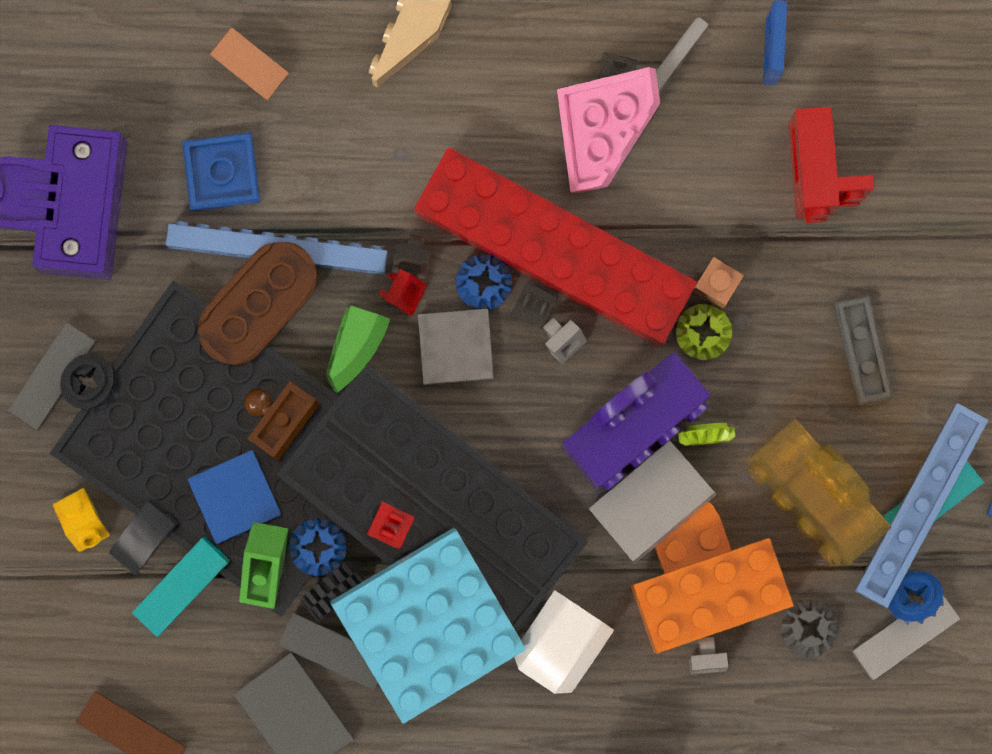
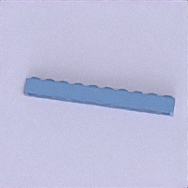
M182 221L168 224L166 246L170 249L250 258L265 244L291 242L302 247L311 256L316 267L385 275L388 252L383 250L384 247L371 245L369 249L362 248V244L349 243V246L340 245V242L335 240H327V243L318 242L317 238L305 237V240H297V236L284 235L281 238L275 237V234L270 232H262V235L253 234L252 230L240 229V232H232L229 227L219 226L218 230L209 229L210 226L206 224H197L196 227L188 226L187 222Z

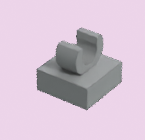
M552 318L543 327L551 338L545 344L552 356L561 365L587 342L581 329L572 320L562 327Z
M714 637L699 639V655L691 656L689 659L690 675L726 672L728 669L727 653L715 654Z

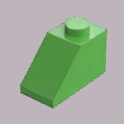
M253 522L244 550L240 603L275 608L286 554L288 528Z

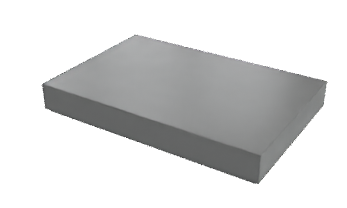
M668 441L591 506L589 510L634 563H637L714 498L716 493L674 444Z

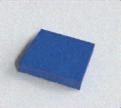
M775 0L766 16L763 66L764 85H777L784 71L787 1Z
M252 132L182 141L191 212L261 203Z
M254 450L187 479L217 545L251 530L253 522L264 524L282 516Z

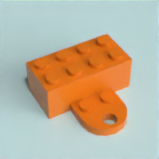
M709 502L654 547L664 574L631 585L653 652L656 654L794 606L770 538L731 550L720 516Z

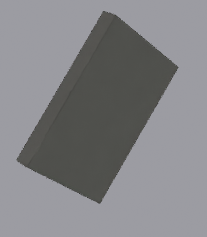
M292 652L233 694L275 754H335L354 740V737Z

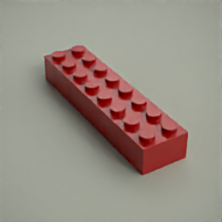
M449 147L414 207L416 216L486 254L493 255L510 267L660 348L665 343L697 284V281Z

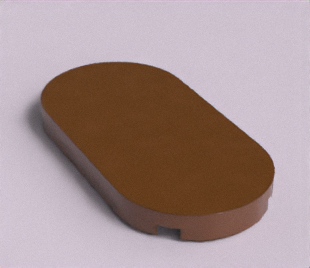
M273 242L259 248L202 311L198 332L204 350L215 360L228 365L245 364L258 357L312 297L317 285V270L311 256L302 247L291 242Z

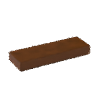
M94 691L76 721L79 725L126 754H183L187 747L97 691Z

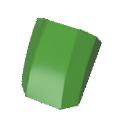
M354 306L345 308L325 372V377L335 393L348 385L367 365L385 335L390 318Z

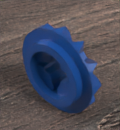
M491 254L475 255L463 262L456 274L458 295L471 308L494 309L500 306L510 294L512 287L511 273L503 261ZM489 268V280L494 281L499 286H487L481 297L479 296L478 284L469 279V277H481L485 269Z
M311 519L303 522L292 533L289 544L290 556L293 563L302 572L314 576L326 575L338 568L343 562L346 554V540L340 528L334 523L325 519ZM316 531H319L322 543L333 545V548L321 551L319 563H316L313 551L302 549V546H308V544L314 542Z
M923 571L908 572L905 574L888 608L895 619L899 618L907 625L910 622L916 621L923 624L924 619L930 616L936 617L938 608L944 606L942 585L930 573ZM907 592L915 596L921 595L924 604L911 603Z

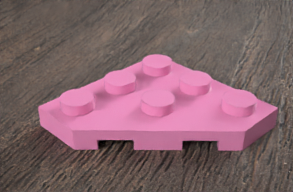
M647 67L557 89L571 193H582L608 187L660 105L655 68Z

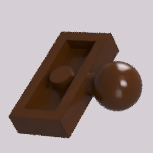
M290 381L273 404L272 398L266 390L260 388L252 389L244 398V407L250 415L264 417L247 439L279 461L321 403Z

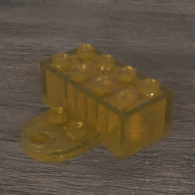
M796 418L786 424L746 460L750 465L747 469L750 476L760 486L763 483L767 484L774 492L770 496L773 502L783 512L790 510L798 519L794 522L796 528L807 539L814 537L821 545L818 552L831 566L833 564L839 567L849 566L892 528L869 502L873 499V494L857 472L831 446L825 443L819 445Z

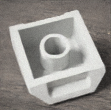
M554 590L521 639L526 650L514 658L521 672L554 694L572 693L614 630Z

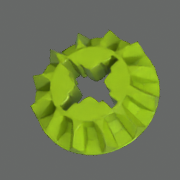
M697 304L684 311L679 318L676 326V339L680 348L688 356L698 360L714 359L720 356L729 346L732 340V324L725 312L714 305ZM710 318L708 322L710 324L709 329L714 331V334H718L719 337L708 336L703 341L702 346H699V333L694 332V329H690L689 326L694 328L695 326L701 327L706 319Z
M727 423L685 427V432L678 433L679 442L685 446L727 442L735 437V427H728Z

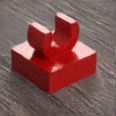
M400 269L398 274L389 273L387 277L394 282L389 292L380 290L379 294L385 298V302L402 313L413 316L427 284Z
M381 502L367 535L400 550L415 517Z

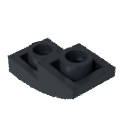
M149 500L118 538L109 554L136 576L159 549V545L178 522L156 503Z

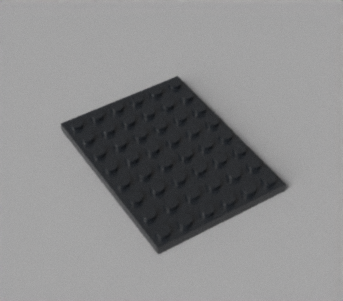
M173 280L112 365L113 375L117 381L113 383L111 389L112 396H108L102 402L103 406H95L90 408L89 411L81 409L49 454L136 515L147 501L152 500L178 522L167 537L188 552L201 538L206 536L231 560L219 573L241 588L244 550L250 530L217 545L187 479L254 450L282 513V516L264 524L288 528L286 554L276 605L274 609L269 608L282 617L311 576L302 572L292 561L289 551L292 533L303 522L316 518L334 523L341 531H343V528L276 474L338 399L339 395L268 346L258 357L241 365H228L212 358L202 347L198 332L201 313L208 304ZM290 381L321 404L280 460L277 461L247 439L264 416L256 417L250 415L244 407V398L250 390L260 388L270 394L273 404ZM316 531L314 542L308 544V546H302V549L313 551L316 563H319L321 551L331 548L332 545L322 543L319 531Z

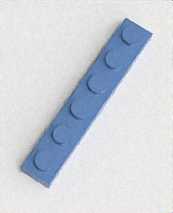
M958 403L954 404L854 590L855 592L884 608H888L984 430L988 419Z

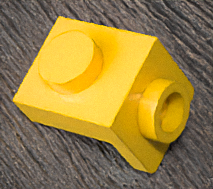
M84 488L53 504L66 537L78 552L94 547L100 541L109 537L110 534L107 528L101 522L93 502Z

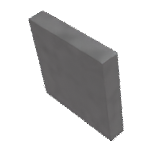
M488 309L418 314L423 385L494 380Z

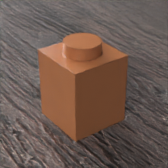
M713 257L692 292L720 310H723L744 275Z

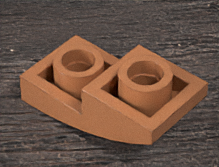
M232 27L228 29L209 53L266 100L270 98L289 74Z

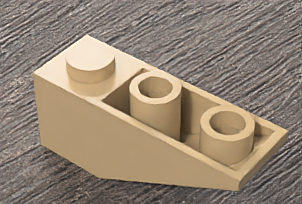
M398 0L396 10L400 11L395 24L389 22L382 39L386 46L382 55L376 54L369 69V74L373 75V86H381L439 38L452 7L451 0Z

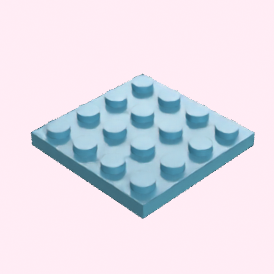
M455 527L330 601L402 724L526 650Z

